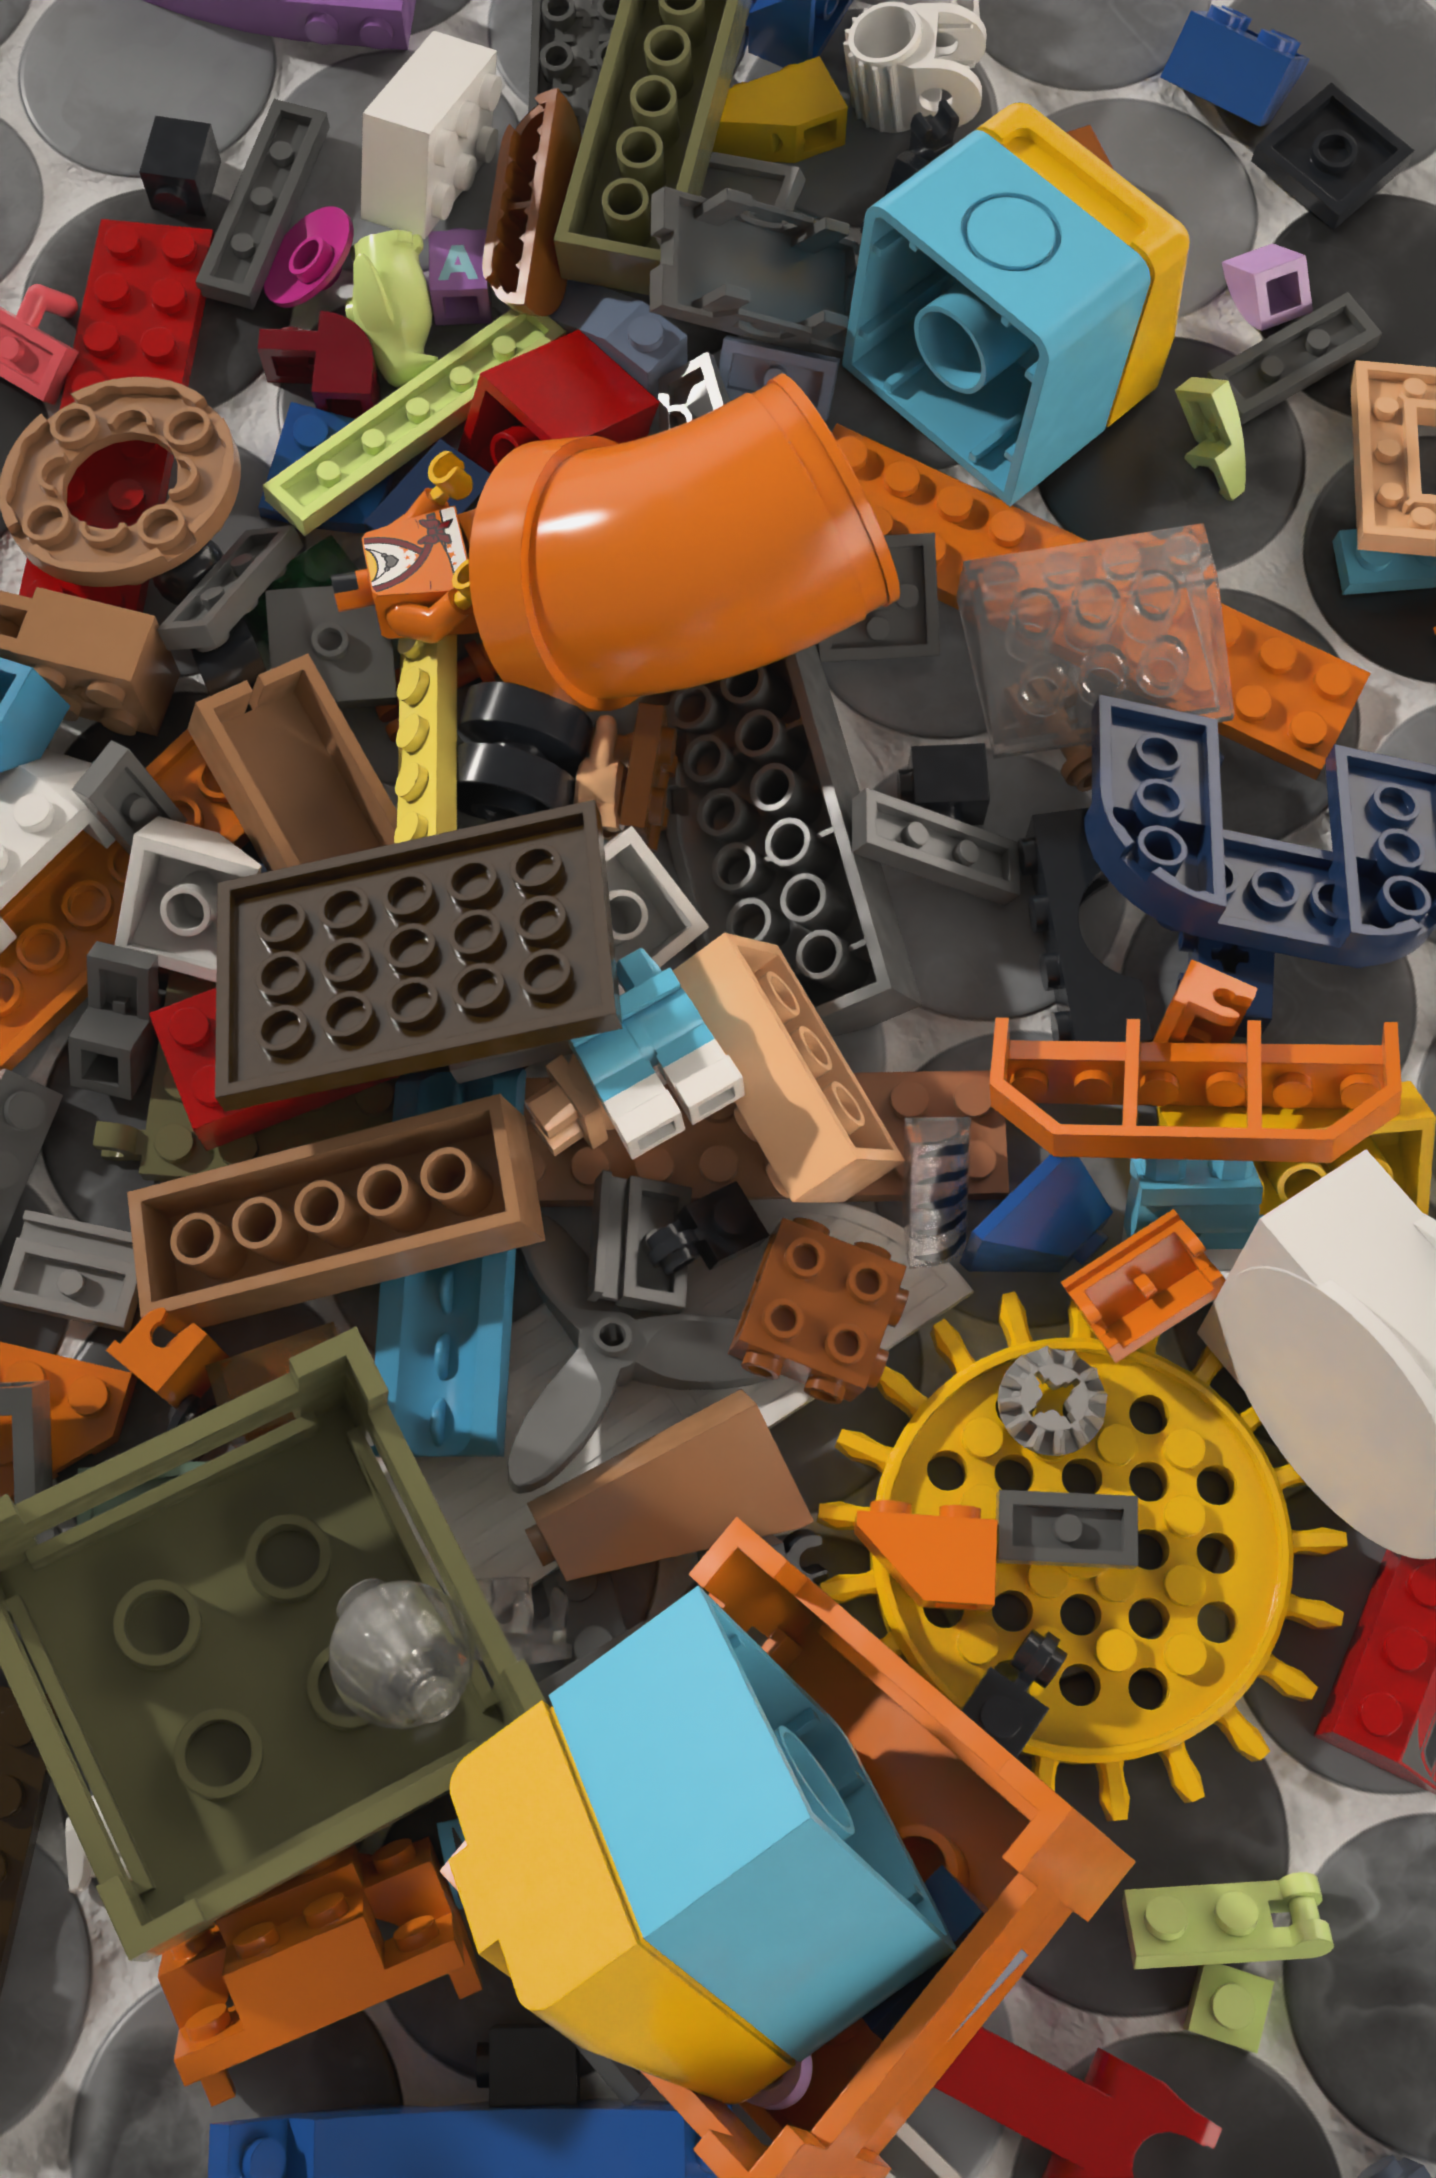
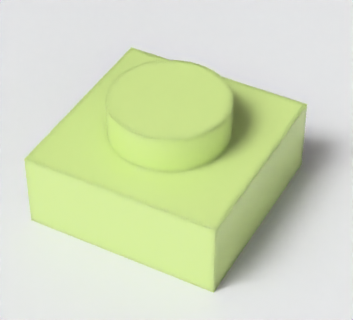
M1223 1964L1198 1965L1183 2029L1258 2053L1274 1981Z

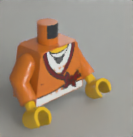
M443 451L436 455L428 468L429 480L436 486L433 489L425 488L409 510L388 526L366 532L361 538L367 565L366 569L331 575L338 612L375 606L381 635L388 639L410 638L434 644L441 641L446 635L479 632L471 600L469 559L465 550L456 506H450L448 503L449 498L462 500L469 496L472 492L473 482L471 476L464 471V462L450 451Z

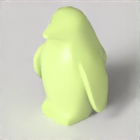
M391 230L368 235L361 238L350 248L351 259L354 261L353 297L348 298L345 305L346 317L355 322L368 337L377 368L386 381L397 388L402 387L439 360L436 356L424 354L433 317L429 287L419 262V254L423 250L424 242L419 234L413 235L411 231Z

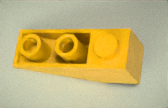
M818 56L799 64H790L780 71L732 86L728 90L712 152L767 162L796 163L845 145L848 106L821 57Z

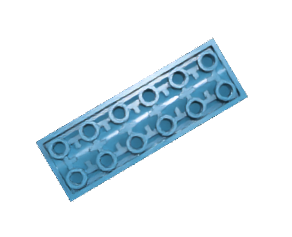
M517 1068L458 1084L451 1072L403 1074L395 1084L392 1122L499 1093L524 1115L526 1071L523 1068ZM516 1248L380 1283L375 1364L389 1390L387 1404L414 1457H504ZM371 1446L375 1457H381L376 1446Z

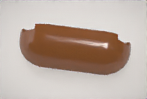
M558 88L537 95L535 100L539 104L526 114L516 129L509 124L504 132L499 150L482 259L483 276L490 283L496 297L509 308L530 316H549L559 308L564 298L568 280L561 278L554 237L582 136L576 115L569 101Z

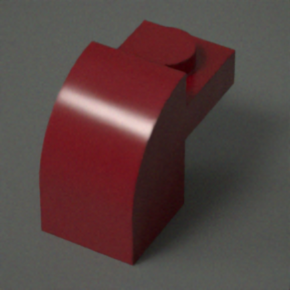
M320 311L318 331L304 330L292 326L281 329H259L257 349L267 382L312 384L311 392L317 409L357 419L380 402V381L371 343L364 331L355 322L337 313Z

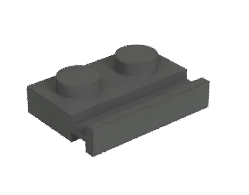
M602 1170L594 1183L586 1300L596 1302L598 1299L615 1301L616 1306L666 1315L680 1314L686 1308L688 1266L672 1275L666 1276L662 1267L654 1268L647 1257L651 1249L646 1240L663 1227L679 1221L676 1215L685 1205L691 1203L692 1187L636 1176L624 1179L612 1176L611 1171Z

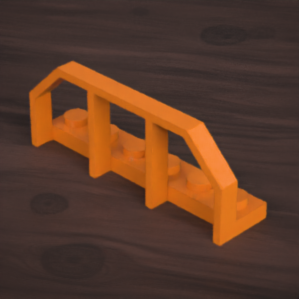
M995 1018L989 1083L991 1107L1054 1157L1332 1163L1400 1112L1402 1085L1398 1022H1384L1382 1045L1261 1044V1021L1247 1020V1043L1140 1042V1019H1127L1126 1042L1010 1040L1009 1018ZM1034 1103L1123 1105L1122 1125L1060 1124ZM1138 1105L1247 1107V1128L1137 1126ZM1262 1107L1353 1109L1327 1129L1262 1128Z

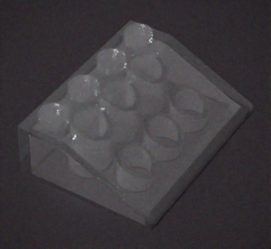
M1204 523L963 561L956 598L994 759L1091 744V711L1099 694L1218 719V723L1233 720L1235 714L1219 582Z

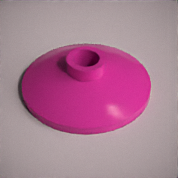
M323 207L303 217L285 234L264 283V291L270 301L283 308L295 307L310 300L320 291L330 288L338 280L354 236L353 222L348 214L338 207Z

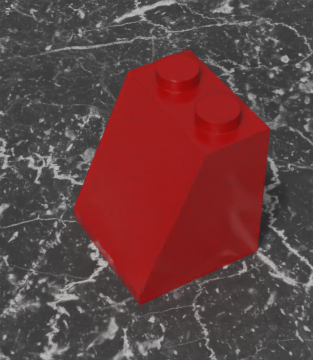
M576 330L480 373L458 451L491 474L498 463L513 449L533 441L599 436L618 444L648 436L660 402L584 333Z

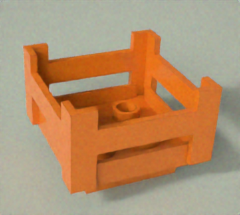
M736 1517L688 1575L708 1591L709 1596L746 1633L753 1626L768 1637V1640L761 1648L840 1726L856 1750L923 1881L925 1882L943 1865L988 1908V1911L883 2041L870 2030L863 2018H861L811 2054L813 2065L811 2081L805 2094L794 2105L782 2110H768L747 2101L739 2103L741 2108L772 2139L773 2142L770 2146L763 2145L725 2103L642 2071L640 2072L701 2137V2140L693 2150L718 2178H885L892 2168L879 2156L882 2150L1071 1913L1074 1912L1089 1922L1136 1861L880 1641L819 1586ZM466 1841L461 1844L452 1856L467 1846ZM447 1861L440 1872L458 1891L449 1861ZM1023 1949L1028 1954L1025 1960L955 2033L1018 1952ZM780 2076L778 2079H776V2080L773 2081L772 2083H775V2082H777L778 2080H780L782 2076Z

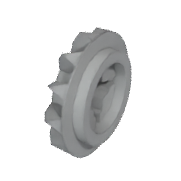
M1045 1346L1039 1350L1021 1355L1009 1367L999 1387L998 1408L1005 1428L1019 1444L1039 1454L1059 1456L1081 1449L1096 1436L1104 1423L1108 1394L1104 1391L1097 1368L1090 1366L1082 1360L1075 1350L1063 1351ZM1040 1382L1042 1384L1046 1383L1052 1390H1057L1062 1386L1066 1388L1071 1384L1075 1387L1064 1403V1407L1068 1412L1067 1418L1060 1416L1054 1409L1048 1410L1045 1413L1039 1412L1034 1417L1030 1415L1043 1396L1041 1389L1038 1387Z

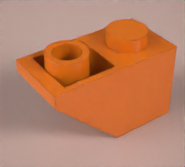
M877 1500L871 1501L870 1511L857 1510L854 1534L919 1607L989 1612L995 1605L998 1520L981 1519V1508L966 1505H943L939 1507V1516L912 1514V1504Z

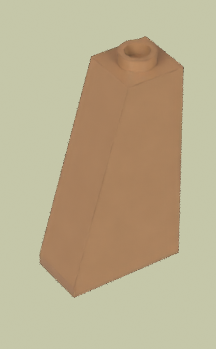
M740 1389L526 1503L536 1524L525 1529V1532L542 1566L544 1567L556 1560L565 1580L569 1581L710 1549L736 1517L760 1537L800 1529L814 1522L757 1404Z

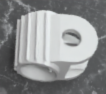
M891 1L879 3L869 9L864 8V12L861 15L852 17L851 28L845 29L846 41L843 43L851 107L855 108L856 119L862 118L864 120L866 128L872 127L879 130V132L888 133L910 130V123L914 114L921 112L924 117L930 114L934 117L937 114L938 104L942 97V89L952 95L946 101L959 116L958 127L968 123L976 116L981 107L982 86L978 77L970 68H974L984 55L987 33L983 22L975 13L965 7L952 3H917L908 5L902 2ZM937 33H948L957 40L954 44L947 47L936 46Z

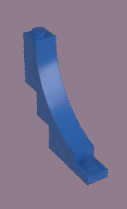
M595 2098L580 2100L577 2105L489 2107V2101L443 2107L371 2104L211 2123L209 2130L208 2178L718 2177L693 2150L701 2140V2137L668 2101L635 2100L630 2105H624L620 2099ZM726 2104L732 2111V2105Z

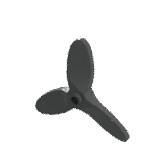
M542 1212L541 1216L546 1241L518 1248L533 1286L577 1350L545 1387L527 1413L511 1448L507 1466L508 1483L513 1492L518 1494L532 1492L548 1484L559 1475L580 1453L604 1418L617 1387L626 1385L632 1380L676 1390H719L749 1386L769 1380L746 1371L741 1366L742 1359L728 1354L739 1320L682 1313L635 1320L630 1315L620 1312L614 1301L598 1299L594 1302L586 1300L589 1257L562 1226Z

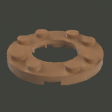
M126 377L84 387L71 393L75 402L63 407L48 419L40 414L21 433L10 450L1 473L0 509L2 517L23 554L43 572L68 583L91 587L139 585L150 578L159 576L177 567L200 551L222 529L234 506L239 491L241 479L239 452L224 418H221L207 404L205 397L200 393L170 380L152 377ZM140 440L158 444L174 455L178 463L177 483L173 489H169L168 494L170 497L165 504L155 505L147 509L140 516L136 524L128 527L126 523H119L117 528L106 530L88 526L85 521H79L71 515L67 507V486L77 467L94 452L113 443Z

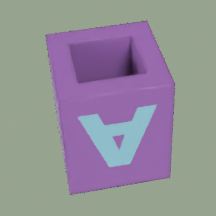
M453 228L448 231H431L428 235L429 292L435 325L492 323L491 285L485 280L482 271L486 229L468 230L465 228Z

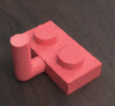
M34 284L28 288L17 315L0 306V377L41 401L54 405L65 384L67 373L71 370L79 352L38 329V326L45 311L63 318H72L78 310V303L73 296L41 284Z

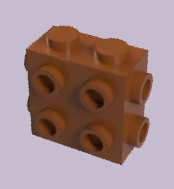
M797 1217L791 1221L782 1218L770 1234L728 1354L742 1359V1368L756 1376L778 1380L780 1375L805 1384L804 1392L820 1401L841 1404L844 1399L852 1402L866 1389V1386L874 1389L883 1374L889 1352L880 1348L887 1325L895 1328L905 1309L909 1290L901 1288L900 1285L907 1266L890 1260L891 1254L875 1244L855 1242L852 1245L829 1236L830 1230L814 1220Z

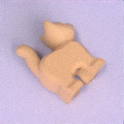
M601 715L596 720V725L593 727L588 745L589 757H585L578 767L574 794V804L595 800L601 815L603 840H611L621 833L619 821L634 732L627 735L617 734V722L611 715Z

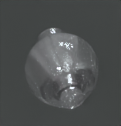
M369 1578L349 1588L337 1605L336 1614L338 1621L334 1627L329 1646L331 1678L343 1702L362 1719L389 1729H411L440 1721L448 1716L455 1709L468 1686L475 1660L473 1635L458 1605L441 1590L417 1581L401 1580L384 1583L381 1579Z

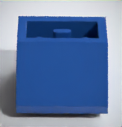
M1212 4L1209 11L1191 10L1160 78L1253 124L1264 126L1270 124L1305 70L1310 58L1297 53L1301 42L1275 29L1268 31L1262 28L1258 34L1248 29L1252 18L1225 5L1219 7Z

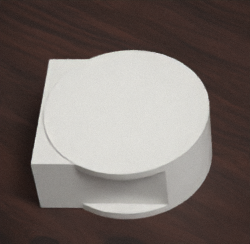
M1366 1149L1259 1218L1197 1334L1245 1391L1259 1420L1286 1460L1330 1509L1362 1535L1392 1552L1409 1558L1434 1559L1436 1558V1220L1422 1213Z

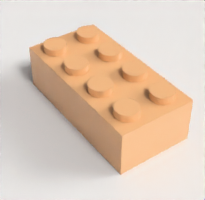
M723 933L673 970L681 984V988L693 1002L725 1055L730 1056L743 1076L745 1096L734 1101L737 1105L734 1109V1116L742 1131L751 1140L758 1142L769 1161V1164L766 1165L768 1177L781 1195L790 1198L792 1202L843 1203L905 1161L778 945Z

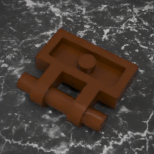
M639 702L619 826L621 832L633 826L652 853H657L660 832L667 830L670 814V810L666 808L669 778L676 776L679 759L675 755L677 728L668 727L664 706Z

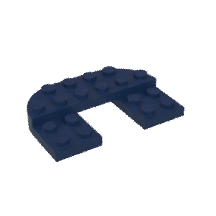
M1099 694L1091 711L1092 803L1084 817L1087 841L1094 860L1112 885L1133 905L1156 919L1162 927L1170 931H1182L1193 936L1354 968L1376 966L1401 959L1419 948L1436 927L1435 765L1334 744L1325 760L1332 851L1223 829L1218 719Z

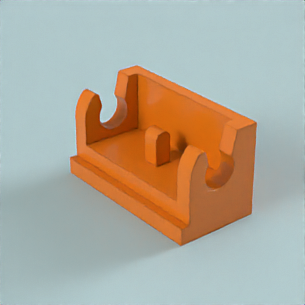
M1191 959L1152 1042L1230 1043L1245 1013L1254 1000L1258 988Z
M1172 1209L1061 1281V1284L1090 1330L1115 1363H1117L1216 1299L1226 1280L1205 1255L1206 1248L1200 1239L1185 1224L1179 1214Z
M161 1307L147 1313L120 1344L114 1340L106 1351L177 1409L181 1402L190 1394L201 1398L233 1360L194 1322L178 1333L164 1348L155 1346L153 1333L158 1326L165 1323L169 1315L168 1311Z

